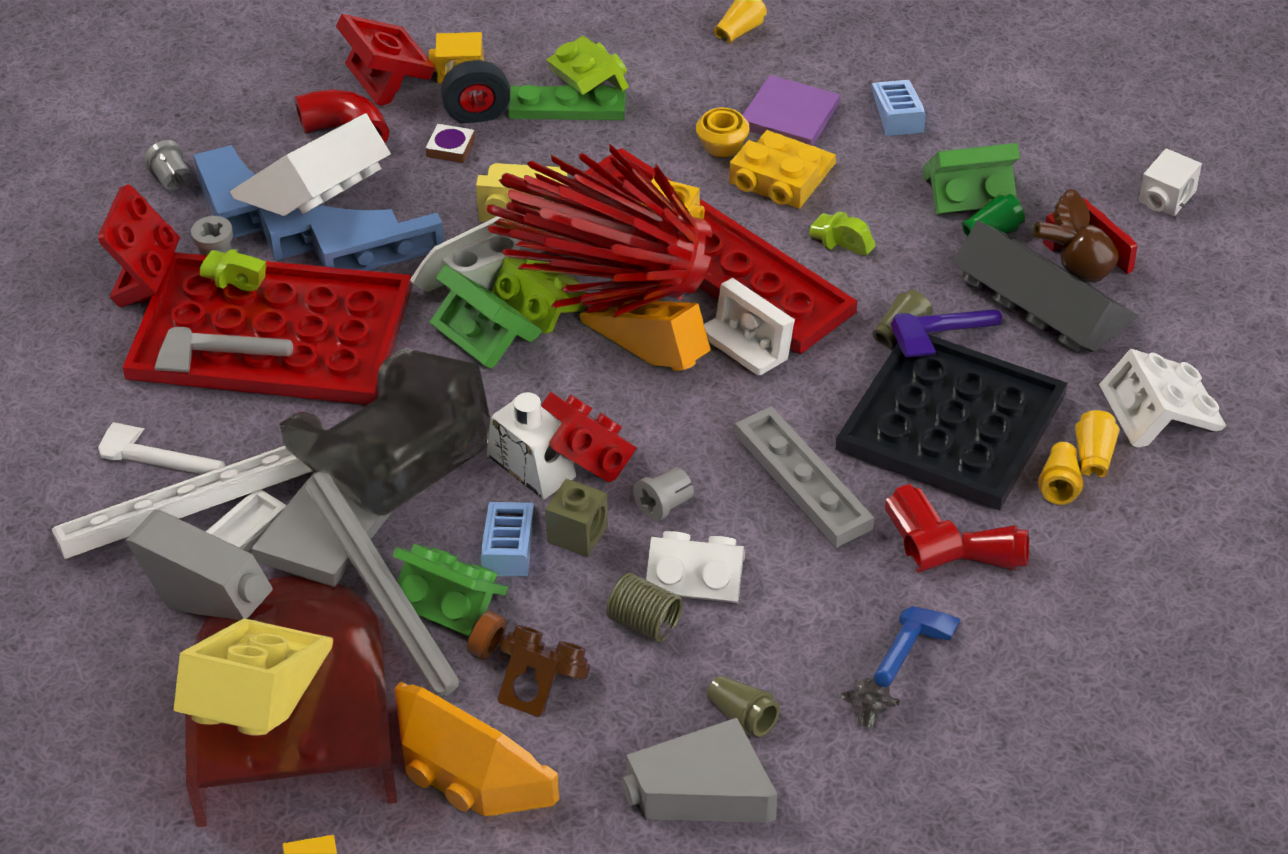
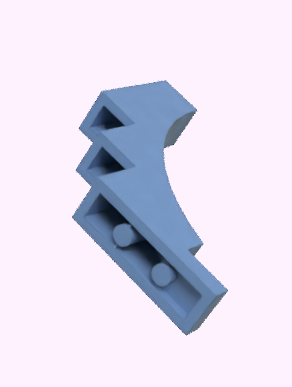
M230 145L194 154L198 182L212 216H221L230 221L233 229L232 238L262 231L275 261L315 251L323 267L368 271L427 255L435 246L444 242L443 222L438 213L398 223L392 209L351 210L318 205L303 215L299 208L289 214L282 216L236 200L229 191L255 174L238 157L233 146Z

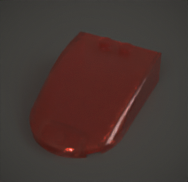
M301 576L269 579L268 581L273 590L247 619L333 638L332 649L289 718L265 735L244 734L238 731V726L223 722L212 725L200 724L191 719L192 715L185 714L186 786L197 827L207 826V787L382 766L387 803H398L385 649L382 629L377 616L362 597L341 584L337 583L333 587ZM208 616L198 632L194 645L240 620Z

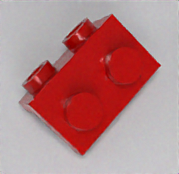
M550 391L541 407L562 422L549 441V446L609 483L617 479L637 449L636 446L618 434L622 429L620 424L601 412L596 419L589 415L593 408L572 394L564 400Z

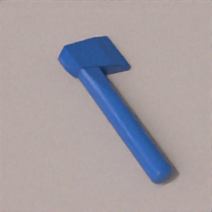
M914 606L904 609L899 616V622L902 627L874 674L875 683L880 687H888L892 684L919 634L932 638L951 640L960 623V618L943 612Z

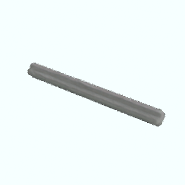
M321 472L315 473L305 484L307 492L432 692L437 696L451 694L459 686L458 677L330 475L327 473L322 474Z

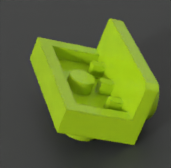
M584 35L573 42L561 45L555 54L546 59L551 71L582 95L605 80L622 92L629 88L623 76L627 73V69L620 57L615 53L610 55L600 42L595 44Z
M515 257L504 258L492 289L494 294L541 328L544 334L554 330L560 313L581 312L590 306H583L584 303L552 308L551 305L556 300L583 296V294H588V292H563L562 288L567 285L580 284L577 279L566 274L518 269L523 263L549 262Z

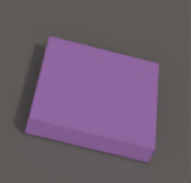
M769 75L743 113V116L747 119L749 131L763 135L766 130L813 146L840 104V94Z

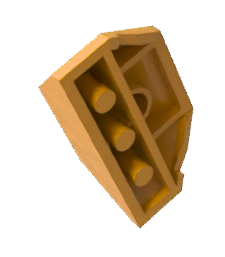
M400 682L394 688L405 771L416 785L422 788H428L429 785H432L445 793L447 800L456 809L463 812L472 809L483 817L550 807L558 802L560 799L558 773L547 765H540L531 753L506 735L423 687Z

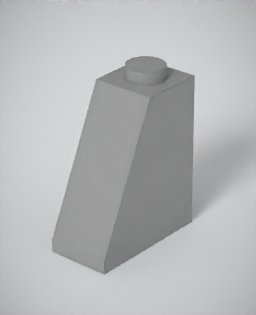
M154 510L125 540L165 605L176 611L233 620L247 619L273 590L253 554L161 510Z
M737 718L626 755L627 776L621 777L623 792L630 806L639 805L645 819L768 823L776 820L777 792Z

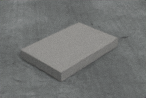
M316 470V471L312 474V476H313L315 473H318V472H321L322 474H325L326 472H322V471ZM329 474L371 540L396 506L397 494ZM305 484L251 548V554H253L257 563L335 587L352 565L349 557L307 492Z

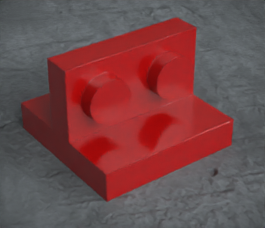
M341 14L336 28L352 47L345 64L376 105L384 106L392 102L396 92L401 87L405 75L430 80L436 67L404 27Z

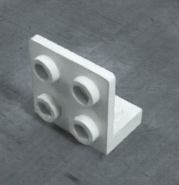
M1130 348L1099 384L1132 446H1148L1172 419L1212 431H1220L1226 427L1224 420L1218 412L1219 405L1208 395L1200 381L1202 377L1198 370L1189 363H1177L1164 359L1156 353L1147 354Z

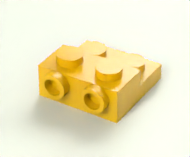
M766 130L757 142L748 140L730 161L729 183L735 185L743 192L752 191L768 197L778 205L787 204L800 209L836 164V154Z

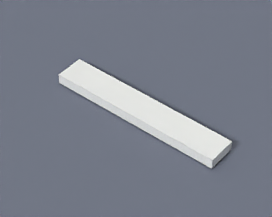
M302 439L54 526L52 532L64 559L129 537L154 510H161L179 519L323 468L319 452L307 439Z

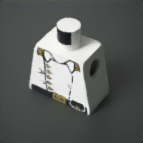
M522 393L508 405L493 414L490 419L487 456L541 499L545 500L556 492L565 479L572 480L576 477L574 462L549 446V441L562 422L541 407L540 398L536 394Z

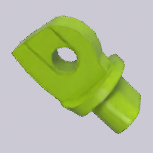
M838 211L834 215L823 213L813 222L809 230L811 238L821 240L823 246L831 250L837 244L859 255H868L876 247L869 229L870 227L859 218L848 217L845 212Z
M230 249L226 253L212 250L201 265L200 276L214 280L215 285L219 288H225L231 283L241 290L255 291L265 278L266 261L240 254L238 249Z

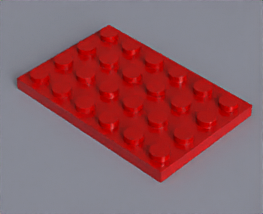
M174 252L157 294L151 297L122 367L125 380L376 405L413 288V284L410 281L412 275L266 261L265 278L258 289L255 291H245L231 283L225 288H219L215 285L214 280L201 277L200 268L208 255ZM174 327H188L192 333L291 340L293 343V352L289 357L192 350L189 372L161 371L154 368L168 330Z

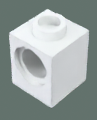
M1165 149L1143 174L1139 202L1146 204L1153 211H1162L1175 216L1182 208L1179 205L1181 203L1185 204L1196 192L1202 163Z

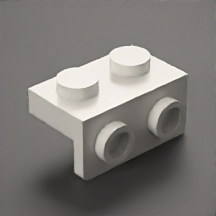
M731 278L721 284L716 318L705 323L704 326L708 341L756 375H762L788 360L795 319L734 278Z
M674 531L663 532V538L651 537L647 581L683 598L738 603L745 550L744 546H736V539L710 536L708 543L690 541L691 535Z

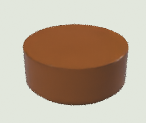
M491 610L486 611L471 632L467 643V652L482 660L487 659L501 642L502 636L506 632V618Z

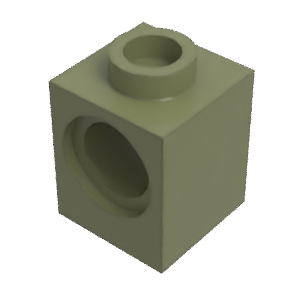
M565 479L545 509L547 542L588 557L608 527L607 493Z

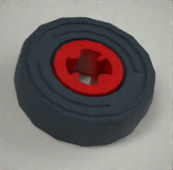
M482 60L463 62L453 67L445 75L441 85L442 104L448 115L462 124L495 120L506 111L510 102L509 81L502 69L492 62ZM476 90L479 93L482 90V94L475 96L474 92L470 96L469 92Z

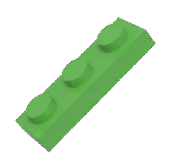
M570 85L511 86L509 119L624 120L626 90L622 92L616 87L600 86L594 87L582 95Z

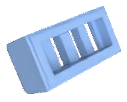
M910 80L872 83L871 88L886 136L924 133L926 114Z
M489 502L481 550L482 567L498 573L497 576H528L534 503ZM498 513L523 514V517H505V516H497V514H498ZM496 525H501V526H521V527H496ZM501 537H520V538H501ZM494 547H513V548H494Z

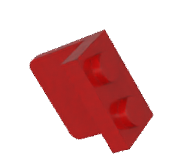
M130 184L119 188L98 234V241L101 246L122 266V270L109 297L118 307H125L137 301L142 303L152 295L157 294L181 238Z

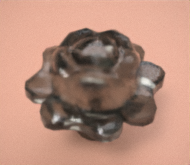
M871 678L855 680L853 689L842 692L840 697L844 701L851 703V706L859 711L857 726L877 728L878 714L885 712L888 707L892 708L900 705L899 699L890 696L889 686L880 687Z

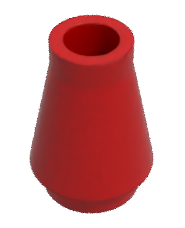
M1017 525L978 532L962 533V560H974L1016 571V566H1028L1030 552L1029 530L1018 529Z

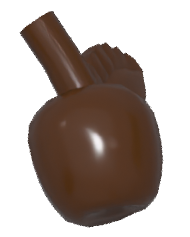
M1069 189L1061 195L1054 207L1053 217L1055 224L1036 222L1033 228V236L1064 245L1060 258L1065 269L1082 280L1096 283L1113 270L1118 262L1119 253L1112 239L1101 228L1095 225H1088L1090 214L1085 201L1076 190Z

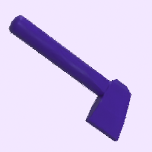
M997 309L920 317L901 313L894 315L891 326L905 357L934 355L936 350L927 333L997 326L1002 322V314Z

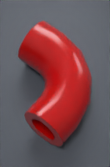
M329 89L294 96L297 115L305 134L327 128H338L366 113L384 143L389 138L390 131L382 113L372 101L355 92Z

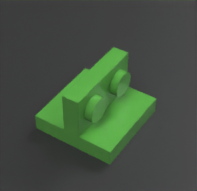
M1018 143L938 151L922 167L925 181H931L936 214L977 211L999 194L1003 196L1012 194L1017 198L1012 165L1020 159Z
M445 264L436 276V279L450 288L451 291L429 323L483 365L489 368L496 366L516 335L532 342L543 331L488 288Z

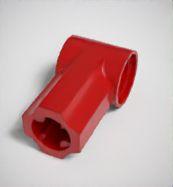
M911 484L896 488L895 492L886 499L885 511L903 537L905 554L907 557L912 555L919 566L918 569H915L918 573L962 558L963 544L959 531L952 521H942L921 488H915Z

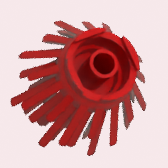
M609 144V152L614 156H610L611 164L629 181L624 180L623 183L584 153L579 154V159L619 190L550 154L552 162L559 165L562 171L574 176L575 180L535 161H529L527 165L548 177L534 173L536 178L524 175L523 179L510 173H504L499 182L504 187L511 188L508 191V196L512 202L507 203L506 209L491 204L487 206L489 214L501 217L494 224L502 226H488V231L493 234L524 240L515 244L516 246L576 257L570 258L514 249L502 250V253L508 257L549 262L523 263L518 268L519 270L612 279V281L567 285L562 288L563 292L571 293L600 290V292L556 300L551 305L552 308L584 303L583 306L590 305L586 312L594 313L636 299L633 302L618 307L613 317L616 318L667 296L682 300L681 295L685 292L694 294L702 283L711 260L710 256L704 255L706 237H713L712 230L707 221L690 214L657 163H655L654 180L666 197L633 161H627L611 144Z

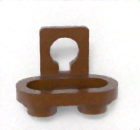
M516 625L514 632H509L508 635L502 636L499 649L511 655L498 696V702L535 717H540L545 710L556 673L577 679H587L591 665L587 663L588 660L584 657L585 648L566 641H559L557 648H549L541 641L542 632L531 627ZM530 666L536 669L534 678L538 682L539 689L537 696L532 701L527 702L518 698L515 693L514 684L517 677L527 673Z

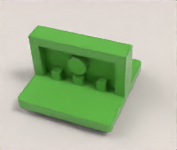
M414 543L411 550L396 547L393 553V557L405 561L397 583L416 613L467 636L471 635L476 623L487 611L493 593L505 595L508 590V586L495 581L498 573L476 564L469 565L457 561V556L434 547L430 549Z

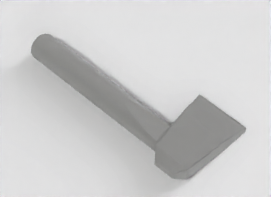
M174 327L168 330L154 368L161 371L189 372L192 350L289 357L293 352V343L291 340L192 333L188 327Z

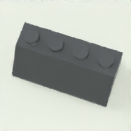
M979 220L975 223L952 261L954 265L964 270L961 276L963 280L980 290H983L985 285L996 291L993 299L1011 310H1015L1017 305L1028 311L1025 317L1027 321L1044 331H1047L1052 326L1061 332L1058 340L1079 353L1083 347L1097 351L1139 317L1138 314L1012 236Z

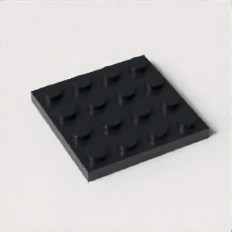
M929 334L927 335L936 350L934 355L905 357L897 343L836 437L835 450L1000 511L1063 401L1068 383Z

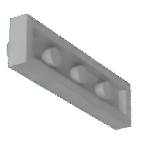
M772 406L735 423V436L835 548L873 530L874 516Z

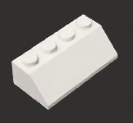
M365 113L285 155L229 192L236 200L282 216L289 214L299 208L303 215L381 170L382 168L378 162L391 153Z

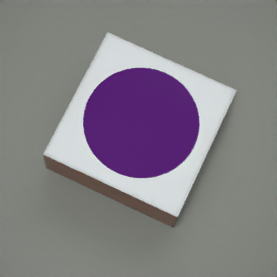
M437 124L425 148L426 157L464 163L475 140V130Z

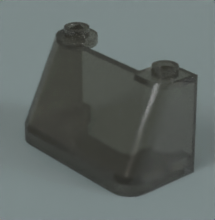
M402 348L389 356L382 363L378 371V387L381 396L379 399L329 430L323 429L320 419L315 414L303 411L296 413L279 423L284 444L291 454L315 473L329 474L339 491L361 509L377 515L384 516L479 454L487 446L490 414L479 364Z

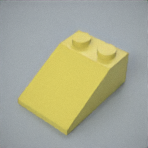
M244 618L180 652L173 711L192 715L191 719L200 724L212 725L223 722L238 726V731L244 734L265 735L289 718L332 649L333 638Z

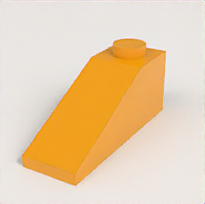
M632 299L623 302L624 304L594 313L584 311L579 314L582 323L654 366L671 367L673 371L686 370L693 367L698 358L711 350L699 303L655 301L613 318L618 307L636 300Z

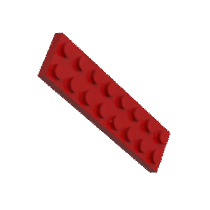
M623 148L617 150L627 161H633L646 177L652 181L654 168ZM612 154L598 163L623 183L624 180L629 181L611 164L610 156L614 157ZM592 168L585 171V173L619 190ZM700 199V206H704L705 209L703 220L707 221L710 225L713 236L712 238L706 237L704 255L710 256L711 260L706 275L699 286L701 289L719 300L721 284L734 278L795 319L790 349L799 355L857 313L856 299Z

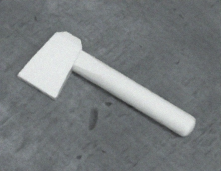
M114 422L107 429L98 446L99 456L109 460L126 459L201 475L225 467V463L220 460L134 444L145 428Z

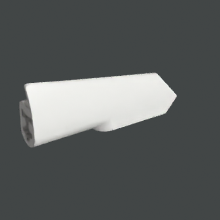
M497 216L435 246L421 262L410 281L426 292L443 286L444 284L436 279V276L446 264L491 290L504 258H509L502 253V250L514 249L535 253H543L545 251L516 246L515 244L524 240L489 232L488 226L502 227L494 224L495 221L501 218Z

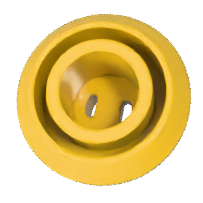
M725 107L714 108L698 119L696 133L706 152L716 157H729L741 149L749 134V123L741 113L734 109Z

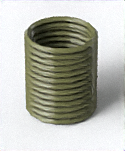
M629 572L620 577L614 585L607 601L606 613L609 619L659 643L664 641L667 636L666 634L661 638L663 632L658 635L660 624L665 621L664 625L668 623L667 627L669 625H672L671 629L675 627L682 613L683 603L679 595L671 593L669 590L667 591L665 588L663 589Z

